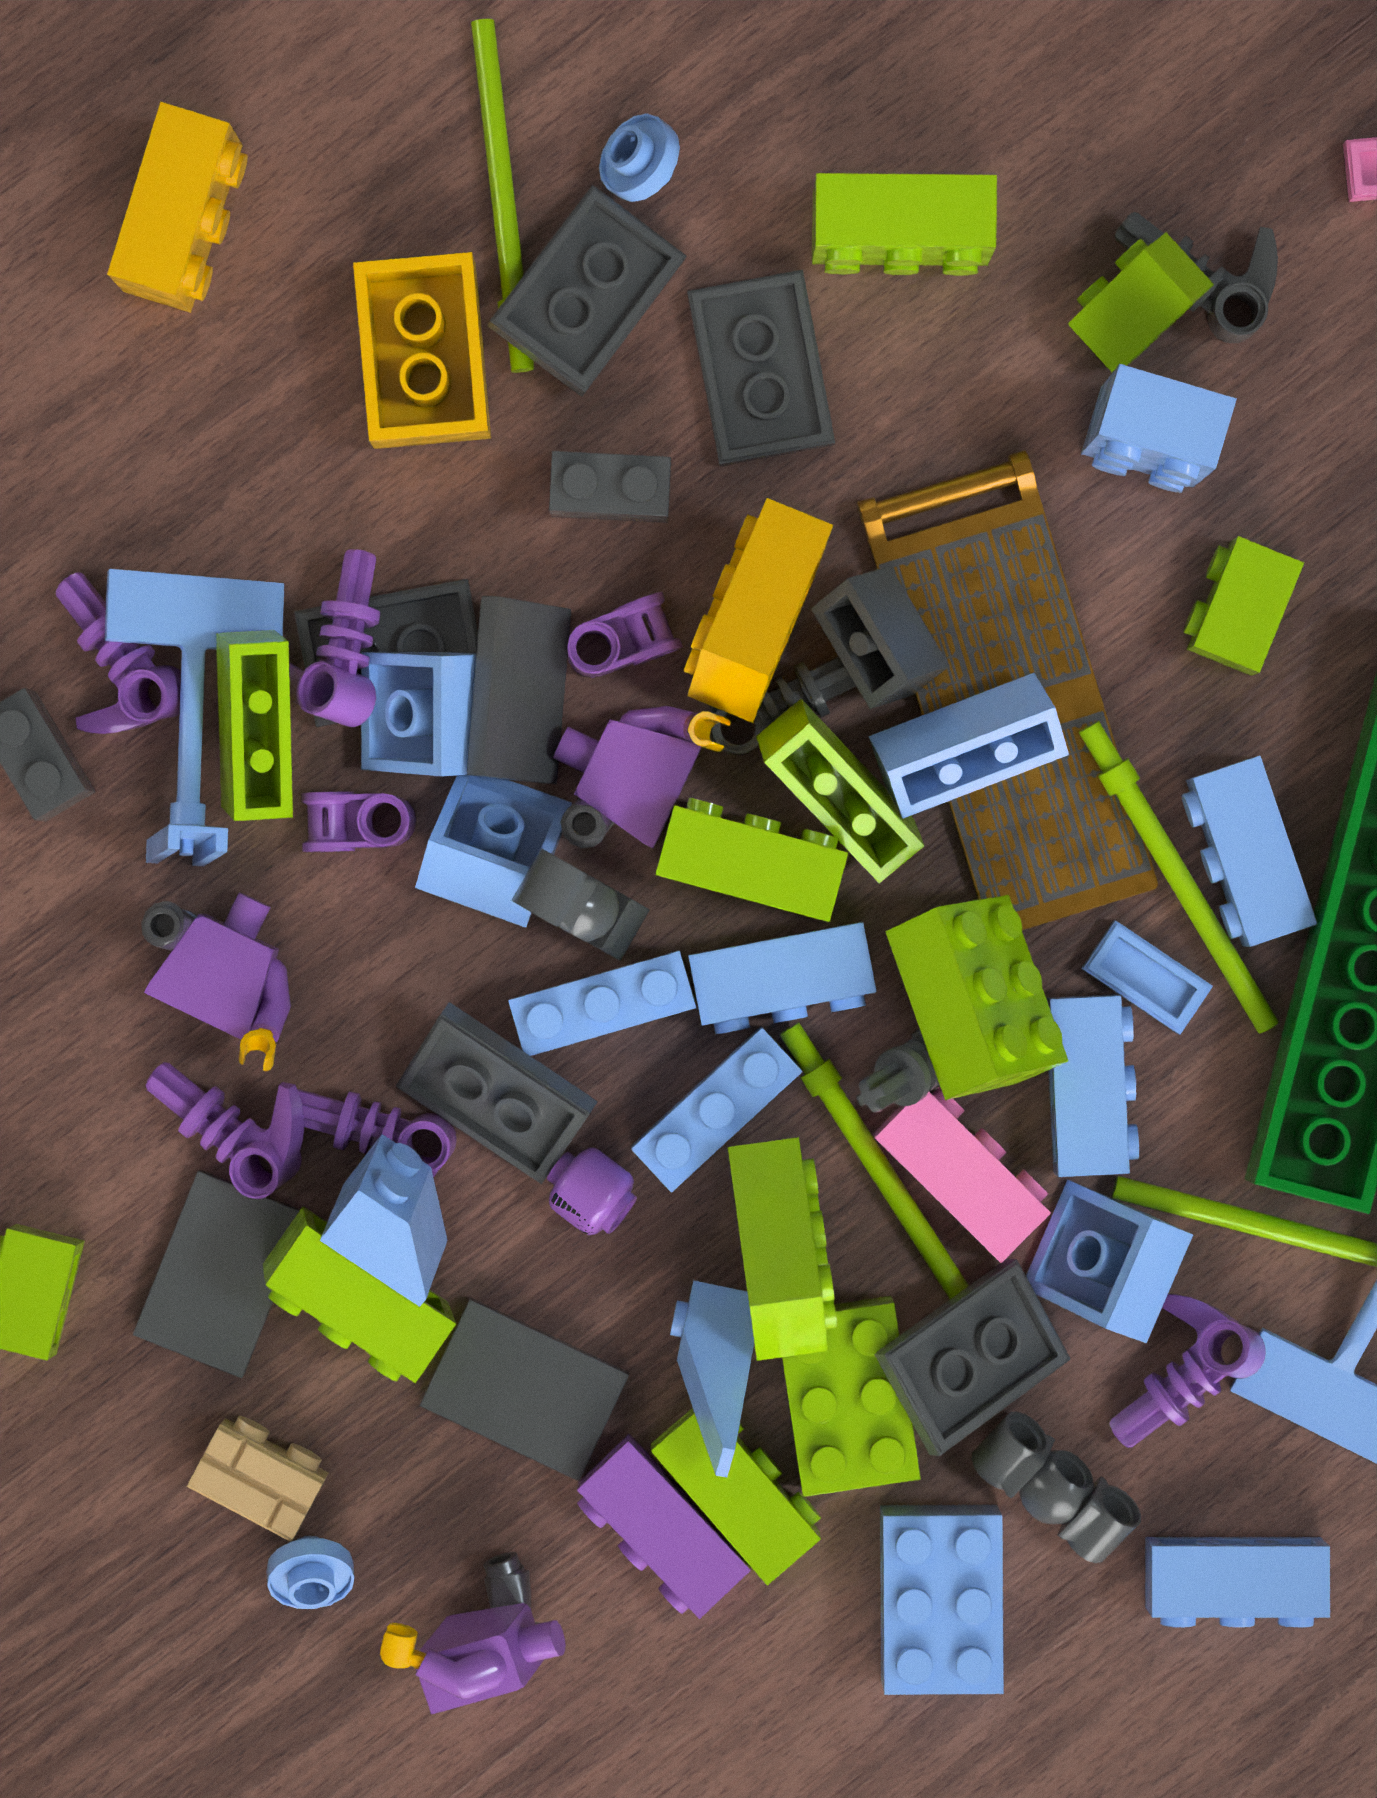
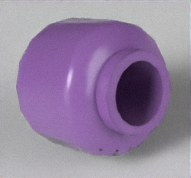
M587 1148L576 1157L570 1152H566L554 1165L547 1177V1180L554 1185L549 1196V1205L552 1210L587 1235H595L602 1230L608 1234L612 1233L627 1216L637 1199L631 1193L634 1184L633 1176L596 1148Z

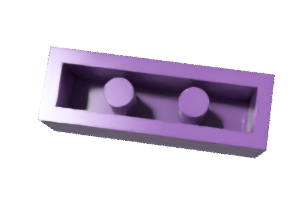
M630 1433L578 1481L577 1491L583 1496L577 1502L581 1510L599 1528L608 1523L624 1539L618 1544L622 1553L640 1571L649 1566L664 1581L658 1588L659 1591L681 1614L689 1608L700 1619L751 1571L750 1565L699 1506Z

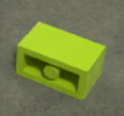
M1167 232L1149 246L1140 238L1116 260L1115 264L1121 272L1110 283L1104 276H1101L1077 299L1083 309L1068 325L1112 373L1119 364L1128 366L1214 286L1211 280Z
M1240 536L1230 541L1228 548L1219 545L1212 557L1205 577L1214 581L1206 603L1196 600L1184 627L1183 633L1192 636L1187 650L1250 676L1260 673L1304 562Z
M20 1224L7 1228L5 1236L0 1235V1349L46 1361L57 1354L85 1240Z

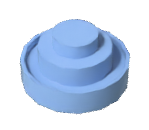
M650 114L633 116L615 130L602 151L599 164L601 181L609 191L621 199L630 202L647 199L658 192L672 177L680 151L678 135L670 125L657 116Z
M304 1536L278 1548L268 1559L266 1569L267 1586L271 1596L280 1603L297 1609H316L334 1604L350 1592L355 1578L354 1563L350 1552L337 1542L317 1536Z

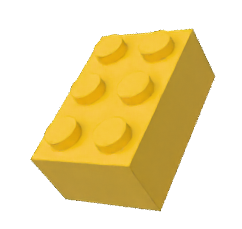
M160 101L107 275L123 292L189 313L192 311L195 299L200 301L205 299L213 273V267L206 265L212 243L220 245L225 237L230 219V211L223 209L229 188H239L248 159L247 154L241 153L243 145L230 123Z
M472 252L353 263L368 436L373 448L381 449L491 439L477 272Z
M766 498L758 518L747 514L734 546L736 549L729 565H725L721 573L707 615H703L691 645L692 650L684 668V672L693 675L688 697L751 723L754 722L816 576L833 528L832 524L769 498Z

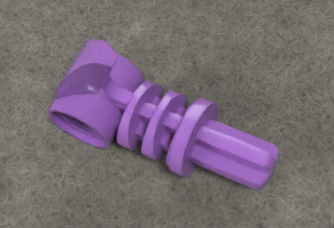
M349 549L345 552L336 601L322 602L320 613L333 621L332 625H324L320 629L319 636L329 640V644L317 647L316 657L320 658L319 662L311 664L304 671L289 662L290 700L298 704L303 711L348 727H356L364 723L371 715L375 706V687L369 678L357 674V669L368 667L370 657L360 654L361 649L371 647L373 637L365 634L364 628H372L379 624L381 614L380 611L368 607L376 557L370 552L358 549Z
M76 572L65 578L58 585L55 592L58 599L84 631L79 636L77 643L85 652L94 649L99 650L95 661L100 667L110 664L112 668L108 673V678L118 688V702L113 706L76 717L77 729L90 733H116L143 727L161 719L178 716L180 714L181 670L170 665L155 666L151 661L155 654V650L151 645L140 647L138 643L105 641L106 602L84 574ZM152 680L157 683L161 691V701L158 707L153 705L148 695V687Z
M163 1062L147 1079V1090L183 1119L178 1130L179 1133L189 1138L199 1132L202 1135L200 1142L202 1148L208 1150L215 1145L218 1148L216 1159L219 1162L223 1163L228 1158L231 1159L229 1165L230 1179L234 1187L242 1195L252 1199L265 1198L289 1181L299 1171L301 1166L300 1149L304 1135V1113L295 1084L285 1082L279 1084L271 1125L268 1129H263L257 1126L256 1122L251 1118L247 1119L244 1123L238 1120L240 1109L237 1106L233 1105L228 1110L223 1108L225 1093L217 1086L205 1093L170 1063ZM258 1155L264 1157L269 1162L273 1174L268 1173L262 1168Z
M297 1089L304 1113V1127L334 1135L333 1147L344 1151L352 1140L359 1142V1151L366 1154L370 1146H373L381 1134H383L393 1142L405 1144L416 1151L412 1143L413 1133L420 1129H428L436 1133L442 1143L441 1154L436 1157H424L418 1152L417 1154L424 1163L431 1167L433 1178L455 1150L457 1138L454 1127L435 1113L422 1114L410 1121L401 1118V1108L394 1107L390 1115L381 1112L380 1102L374 1101L370 1109L361 1107L359 1093L349 1091L345 1102Z
M1168 1294L1162 1308L1191 1325L1197 1332V1341L1191 1348L1182 1353L1183 1365L1179 1366L1172 1361L1166 1366L1168 1373L1166 1378L1154 1372L1144 1378L1148 1391L1110 1421L1115 1437L1125 1447L1130 1448L1169 1419L1178 1426L1183 1425L1189 1420L1187 1405L1191 1403L1197 1408L1205 1404L1203 1393L1208 1391L1214 1396L1220 1393L1221 1386L1219 1381L1224 1377L1229 1376L1243 1379L1254 1375L1261 1368L1266 1355L1265 1344L1261 1336L1254 1329L1241 1325L1230 1315L1210 1304L1191 1297ZM1238 1334L1243 1344L1241 1356L1236 1362L1227 1365L1221 1355L1222 1345L1228 1337Z

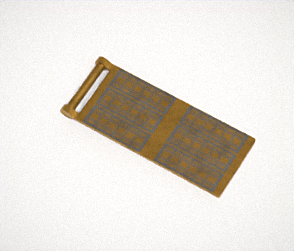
M1026 450L1008 455V462L876 502L875 498L871 497L858 501V512L876 568L881 569L891 566L950 665L915 693L921 715L928 714L1031 673H1035L1057 711L1069 755L948 801L978 900L1009 895L1013 908L1021 919L1022 930L1156 889L1158 881L1147 846L1116 794L1109 796L1098 778L1102 771L1079 734V731L1099 720L1117 750ZM1016 484L1021 498L1020 501L887 541L883 524Z

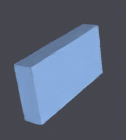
M1113 920L1081 968L1179 1035H1181L1213 987L1116 920Z

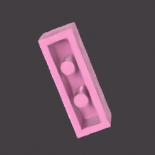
M938 1087L932 1094L928 1092L925 1098L916 1104L900 1106L872 1135L1002 1263L1051 1214L1041 1203L1048 1193L1024 1169L1015 1177L999 1161L1007 1152L983 1128L973 1136L957 1120L965 1110L954 1099L945 1100L941 1087Z

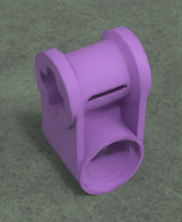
M657 592L614 609L611 613L584 622L576 627L570 635L567 645V658L573 670L585 677H601L630 665H640L681 649L683 647L681 639L673 637L661 606L665 601L663 592ZM642 617L647 619L654 641L650 639ZM596 634L606 639L610 647V655L605 662L599 665H590L580 659L577 654L576 645L585 635Z
M354 792L301 793V802L307 805L308 840L302 843V852L355 851V848L394 847L402 845L409 840L415 831L416 816L414 809L408 801L400 796L384 793L354 794ZM390 803L400 812L401 825L395 834L384 838L377 834L373 828L372 819L377 808Z

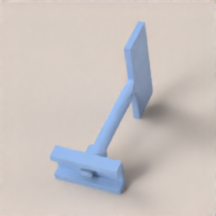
M109 569L107 571L105 641L176 646L182 651L176 802L170 803V824L147 839L146 863L158 864L179 850L180 856L193 855L192 866H205L227 853L228 828L205 826L206 805L200 803L205 653L208 649L217 650L216 633L275 630L283 636L284 583Z
M1377 1280L1333 1359H1325L1262 1327L1259 1335L1263 1339L1266 1349L1264 1363L1254 1375L1243 1379L1234 1378L1230 1391L1377 1464V1384L1355 1374L1354 1371L1377 1329Z

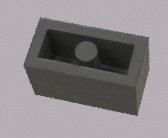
M552 451L549 502L551 517L668 523L671 457Z
M891 566L847 578L811 608L870 709L912 696L950 666Z
M23 688L0 702V764L34 820L46 822L96 792L36 691Z

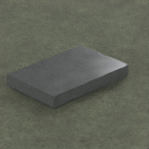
M592 185L490 319L487 326L583 397L687 256Z
M803 270L687 291L719 466L835 445Z
M468 579L369 598L368 607L380 611L381 614L379 624L372 628H364V633L372 636L373 642L371 647L361 649L360 654L361 652L477 653L478 627ZM321 606L294 611L305 669L311 664L319 662L320 658L316 657L317 647L329 644V640L320 637L319 634L321 627L329 624L332 625L333 620L324 617L320 613ZM357 669V674L361 675V669ZM314 715L317 728L339 724Z
M499 596L481 597L467 775L541 784H557L559 761L553 759V756L561 741L571 609Z
M450 1002L438 1017L396 1084L397 1088L540 1184L544 1182L598 1102Z
M199 1170L133 1335L243 1378L273 1305V1301L268 1298L271 1290L265 1285L263 1263L300 1209L268 1196L261 1199L248 1198L242 1195L232 1182Z
M1017 1259L1004 1260L874 1354L929 1455L941 1456L1071 1360Z
M470 1298L421 1401L420 1407L579 1481L629 1377V1372Z

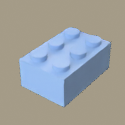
M1119 364L1101 386L1081 454L1094 458L1092 467L1119 476H1126L1127 470H1136L1150 475L1148 481L1150 485L1182 493L1184 487L1196 486L1216 469L1237 398Z
M880 1505L881 1683L884 1695L1004 1694L1002 1513L998 1506Z

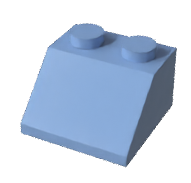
M361 652V654L370 657L369 665L361 669V675L372 681L376 691L374 709L369 718L361 724V770L430 776L467 775L476 653Z
M457 775L428 840L415 888L526 928L532 913L511 900L540 849L542 848L554 855L562 834L560 823L562 816L572 805V802L507 779Z
M381 1134L343 1184L320 1241L419 1307L428 1296L448 1240L431 1167L424 1163L417 1152L411 1147L402 1143H395Z
M1067 1179L1026 1277L1036 1295L1105 1329L1147 1343L1193 1234Z

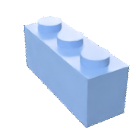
M1035 673L869 736L883 782L902 819L1069 755L1056 708Z
M1261 756L1252 757L1187 779L1186 783L1189 792L1181 795L1182 802L1191 826L1194 828L1201 825L1208 848L1200 850L1201 858L1210 882L1220 881L1227 903L1219 906V910L1229 938L1239 937L1242 946L1252 947L1316 925L1317 921Z
M863 922L688 955L701 1024H714L715 1034L750 1028L748 1017L770 1012L772 1013L773 1023L808 1017L807 1005L828 1001L831 1012L866 1006L864 995L877 992Z
M680 950L508 1000L522 1050L529 1056L696 1008Z
M1115 994L1046 998L1053 1019L1061 1030L1062 1044L1069 1062L1048 1070L1053 1173L1058 1177L1130 1174L1129 1160L1139 1159L1137 1125L1127 1124L1126 1101L1136 1100L1134 1065L1125 1066L1124 1042L1133 1041L1131 1006L1122 1007L1121 996Z
M760 1026L634 1142L631 1150L672 1193L803 1071L765 1029Z
M1145 1537V1608L1152 1618H1160V1624L1168 1627H1192L1196 1625V1618H1219V1624L1227 1627H1251L1255 1625V1618H1278V1624L1285 1627L1313 1626L1314 1618H1330V1546L1321 1537Z

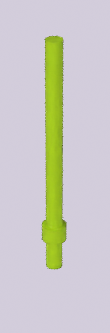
M478 19L471 22L503 297V300L497 302L499 309L524 274L495 22L493 19ZM508 342L511 372L520 373L534 370V361Z
M1099 720L1079 731V734L1102 771L1098 778L1109 796L1116 794L1258 1034L1268 1031L1279 1023L1278 1019L1136 783L1140 779L1129 758L1122 760Z
M799 1022L783 1031L780 1037L804 1072L800 1079L812 1097L817 1095L820 1097L949 1299L953 1298L969 1286L839 1085L838 1082L842 1077L830 1058L824 1061Z
M1116 1177L1112 1192L1113 1199L1377 1267V1243L1126 1177Z

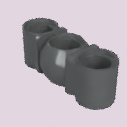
M542 848L511 900L545 921L567 931L620 961L650 909Z
M1010 1412L972 1452L971 1460L974 1468L987 1483L995 1488L1004 1490L1008 1497L1013 1498L1019 1491L1023 1506L1035 1519L1046 1524H1062L1057 1534L1061 1539L1067 1540L1071 1548L1085 1560L1093 1563H1102L1141 1523V1513L1138 1506L1126 1492L1118 1487L1109 1485L1102 1476L1093 1483L1091 1471L1078 1456L1065 1450H1051L1055 1439L1046 1435L1034 1419L1021 1412Z

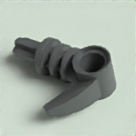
M1132 212L1117 229L1114 237L1118 243L1128 250L1140 238L1149 246L1164 233L1139 213ZM1259 228L1248 270L1242 276H1234L1222 266L1216 272H1213L1206 266L1210 258L1207 254H1204L1198 260L1189 253L1194 245V240L1186 235L1178 244L1179 247L1214 284L1189 310L1194 312L1199 306L1208 312L1207 321L1210 330L1218 339L1224 342L1240 343L1249 339L1264 324L1268 314V303L1275 287L1278 255L1273 229ZM1229 299L1244 301L1251 309L1252 320L1250 325L1236 327L1230 324L1223 314L1224 302Z
M837 656L810 671L802 661L794 665L796 678L787 683L781 676L776 678L778 688L766 692L754 720L755 734L749 742L742 745L729 743L721 733V723L714 725L711 729L714 742L724 745L722 751L735 756L748 754L759 745L756 736L800 699L820 718L830 714L826 702L856 687L840 657ZM709 705L710 712L723 717L729 714Z
M920 1028L910 1034L911 1040L901 1046L890 1048L879 1056L875 1065V1072L859 1082L861 1093L856 1098L860 1106L867 1104L872 1112H880L893 1103L900 1106H911L925 1098L928 1092L935 1087H940Z

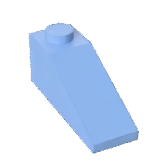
M693 1280L689 1301L677 1300L670 1335L681 1337L677 1362L715 1475L727 1478L735 1452L754 1347L748 1293L743 1290Z

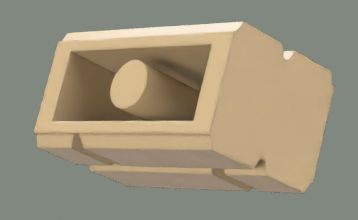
M238 1416L235 1423L225 1418L217 1428L187 1487L290 1542L293 1541L329 1472L319 1468L322 1459L300 1445L291 1443L288 1450H285L266 1440L270 1431L249 1418Z

